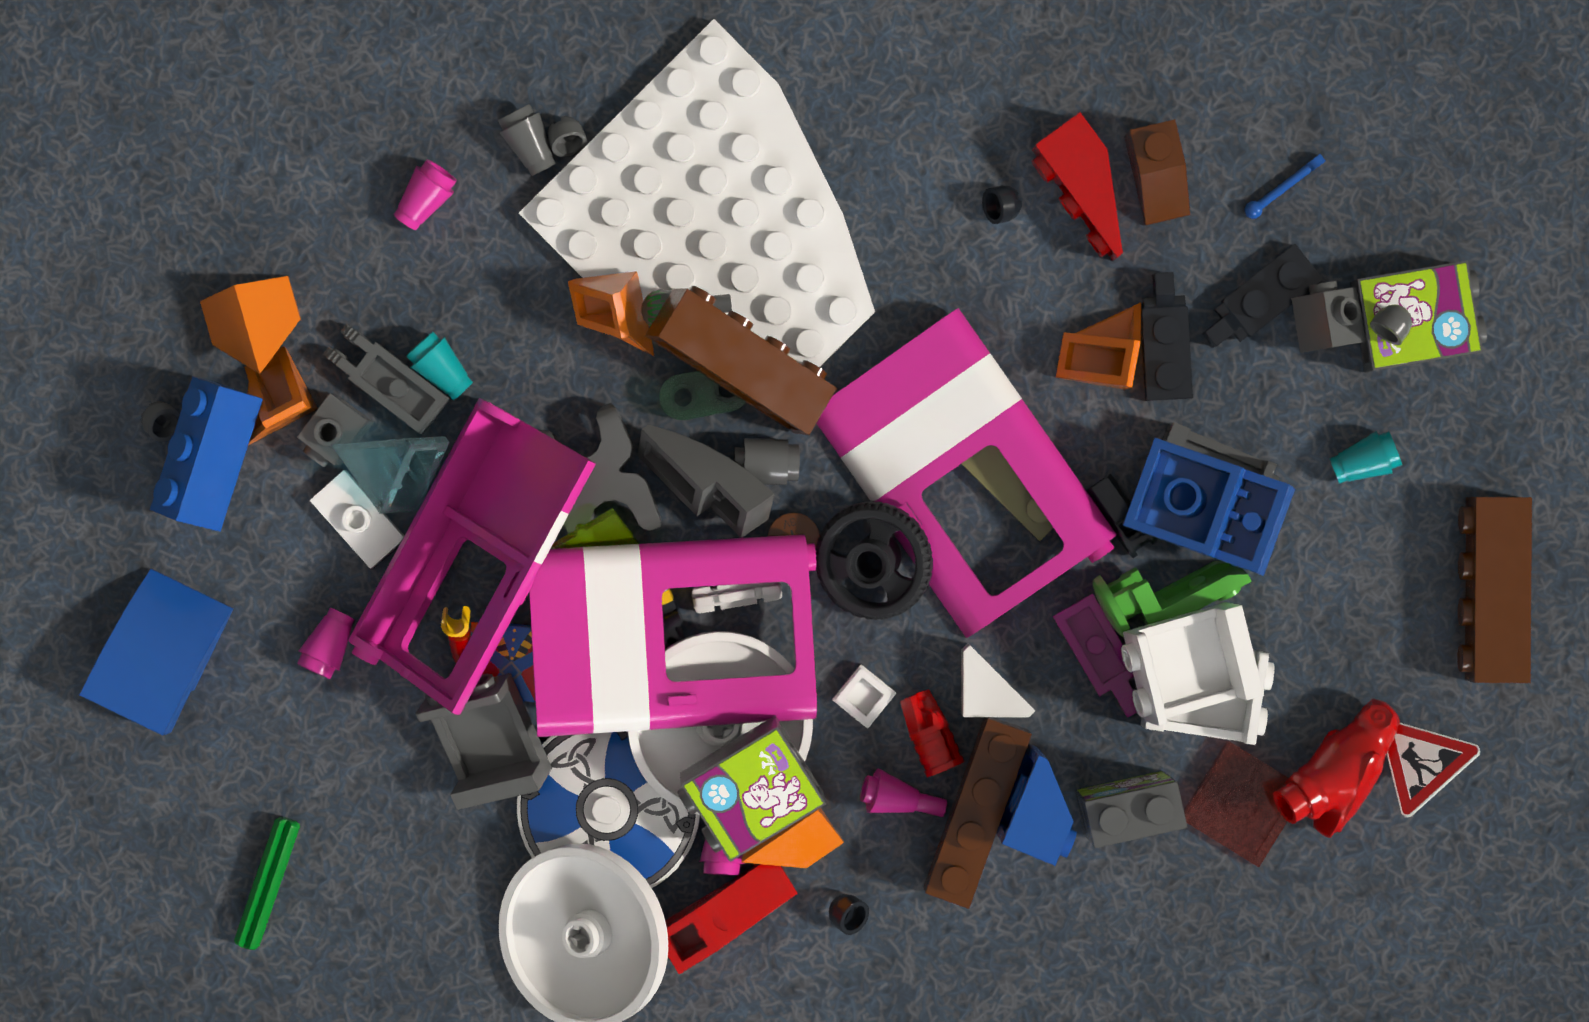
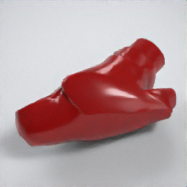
M1372 699L1361 709L1348 726L1341 730L1335 729L1328 732L1310 760L1301 766L1297 772H1293L1286 780L1285 785L1273 793L1277 809L1289 823L1295 824L1305 817L1314 819L1313 827L1327 838H1331L1334 833L1342 831L1346 823L1359 810L1382 773L1386 754L1400 724V719L1393 707L1384 701Z

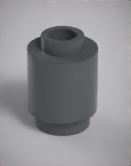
M744 438L743 447H734V462L753 474L764 485H787V481H798L800 447L799 444H788V439Z

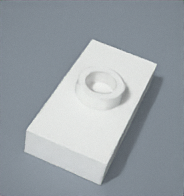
M343 470L310 500L370 569H373L397 548L404 537V534L347 470Z

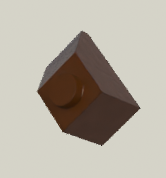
M1176 120L1129 130L1124 138L1145 226L1189 216L1190 204L1186 163Z

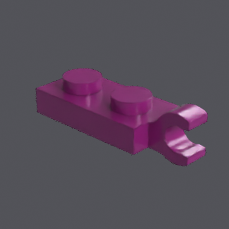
M1093 593L1053 615V619L1098 696L1100 697L1111 690L1127 717L1137 713L1133 702V689L1128 682L1134 675L1133 672L1127 670L1121 653L1123 644Z

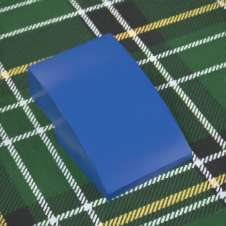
M1154 438L1123 526L1264 576L1295 488L1290 484L1246 470L1232 463Z
M150 569L108 638L87 678L80 696L162 736L171 733L191 691L195 690L234 608L154 569Z

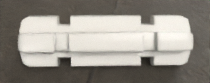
M781 582L719 585L717 588L712 589L710 586H702L692 589V600L696 613L715 611L714 606H721V610L757 604V599L761 598L764 599V602L776 601L782 598Z

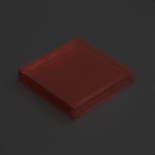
M1227 740L1185 807L1186 822L1247 861L1260 867L1288 822L1280 814L1273 799V793L1285 785L1288 777Z

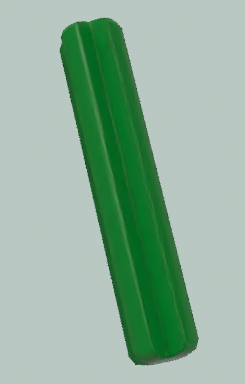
M278 817L274 820L234 938L235 944L242 948L255 950L260 946L300 828V824L295 820L286 817Z

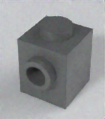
M1337 281L1310 285V295L1291 298L1300 353L1366 342L1357 287L1338 290Z
M330 393L297 438L307 445L303 452L321 466L326 467L329 462L333 465L341 466L374 422L339 395Z

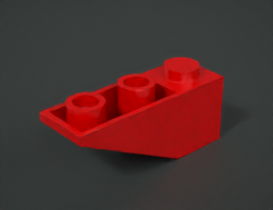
M1079 112L1034 146L1032 151L1037 157L1032 160V164L1045 182L1048 183L1053 179L1064 193L1059 197V201L1073 220L1081 217L1091 230L1086 234V238L1100 257L1108 254L1112 261H1114L1123 254L1108 149L1082 113Z
M756 864L741 873L740 876H736L665 920L668 933V958L678 974L683 973L714 954L798 894L782 866Z

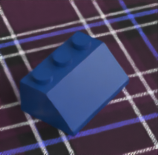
M192 376L188 391L182 400V410L174 435L168 444V454L160 479L154 488V498L150 510L175 521L221 532L263 399L208 379Z
M1028 744L998 827L997 835L1003 845L1056 866L1059 856L1068 857L1077 831L1072 830L1074 821L1048 759L1036 746Z

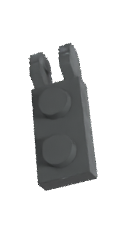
M346 323L340 331L344 334V338L353 345L359 346L367 354L358 366L349 361L347 356L337 348L333 349L329 346L323 355L347 373L350 381L419 434L423 435L451 398L377 342H371Z

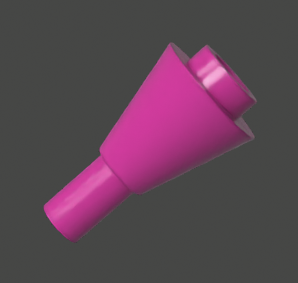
M879 768L873 776L867 775L865 777L860 794V801L866 803L867 813H910L919 811L943 817L947 806L946 799L919 793V790Z

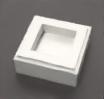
M860 664L832 700L868 729L896 695V692Z

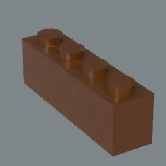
M692 286L690 290L688 288L673 289L645 337L792 433L810 435L837 389L824 380L827 373L809 361L803 360L802 364L788 356L791 349L776 338L767 335L763 339L752 332L753 323L742 315L733 311L725 314L713 306L716 299L701 288Z
M1466 497V506L1460 507L1458 515L1459 531L1461 534H1466V552H1461L1458 558L1460 580H1466L1465 598H1460L1458 602V622L1460 626H1465V644H1460L1457 652L1459 672H1465V680L1473 683H1531L1532 497Z
M984 717L924 883L925 894L967 909L970 908L1032 735L1029 730L994 717Z

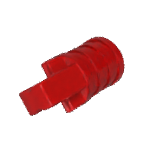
M929 689L915 693L900 701L909 737L914 743V749L919 755V761L925 769L926 777L936 775L965 762L963 756L960 755L958 744L955 743L954 735L949 729V723Z

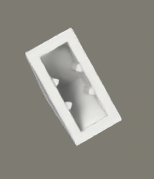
M967 643L961 649V715L963 717H1030L1035 712L971 645Z

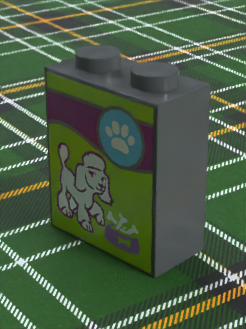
M1468 260L1361 278L1349 282L1350 288L1357 287L1366 338V342L1360 343L1365 373L1483 352L1482 343L1487 341V329L1483 316H1477L1474 298L1479 296V282L1476 272L1474 270L1469 271ZM1388 305H1400L1405 307L1411 314L1412 326L1401 345L1388 343L1380 338L1370 327V322L1378 311Z
M776 715L680 772L682 788L677 792L682 803L691 815L698 811L707 825L702 829V832L708 844L715 853L723 850L730 862L826 805L822 788Z
M1165 771L1075 791L1084 835L1094 848L1188 828L1178 782Z

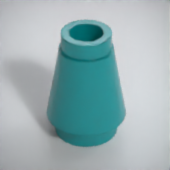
M434 332L426 336L406 355L413 363L410 368L447 394L452 400H455L473 383L445 337L440 339Z
M1375 431L1338 453L1337 456L1329 458L1339 484L1346 481L1350 482L1393 474L1392 469L1402 466L1400 456L1389 431L1379 435Z

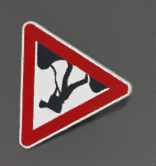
M1400 723L1395 738L1387 752V757L1401 814L1404 817L1414 815L1480 755L1479 746Z

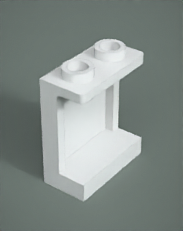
M1225 602L1123 632L1126 644L1121 647L1122 658L1127 670L1133 672L1137 690H1134L1132 693L1134 706L1138 715L1144 717V720L1148 723L1160 726L1168 723L1167 718L1231 699L1239 698L1247 701L1264 696L1242 605Z
M1253 650L1264 693V689L1270 690L1272 687L1274 663L1268 662L1269 653ZM1263 696L1247 701L1235 698L1167 718L1168 723L1160 726L1148 723L1142 717L1140 726L1149 730L1163 732L1168 730L1241 741L1245 744L1255 745L1257 735L1263 736L1265 733L1268 711L1267 708H1261Z

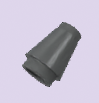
M530 104L497 120L503 130L499 134L525 168L528 169L531 176L556 164L552 157L540 112L535 114Z

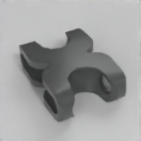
M612 403L601 406L597 411L596 419L600 429L601 442L597 451L588 457L596 465L564 522L574 548L598 546L593 518L597 509L607 501L617 500L626 504L634 514L638 525L643 529L653 531L661 527L662 518L648 481L640 474L622 472V468L633 457L634 446L619 410ZM541 430L544 434L558 441L556 435L552 432Z

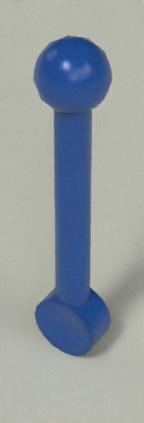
M1319 154L1260 200L1248 202L1244 208L1246 216L1251 219L1260 217L1264 207L1326 160Z

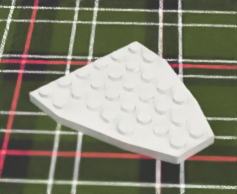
M715 19L519 212L582 278L637 271L643 301L652 291L659 289L672 291L673 289L688 288L690 290L692 286L701 288L712 296L730 294L732 311L753 323L751 331L763 339L768 335L787 345L791 349L788 356L802 364L803 360H806L821 367L875 313L843 213L779 84Z

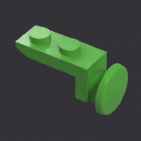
M1213 561L1153 593L1148 581L1142 579L1136 567L1120 575V578L1109 584H1106L1101 575H1098L1093 579L1092 584L1096 598L1105 616L1116 632L1124 638L1123 632L1131 630L1127 620L1138 614L1146 625L1200 610L1216 600L1223 601L1232 598L1239 593L1241 587L1252 581L1244 569L1222 561Z

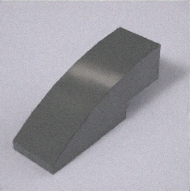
M652 425L642 428L637 456L696 516L711 507L740 538L769 519L775 494L749 471L727 456L686 436Z

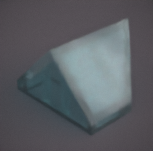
M446 436L334 444L331 446L379 514L419 510L449 445V441Z

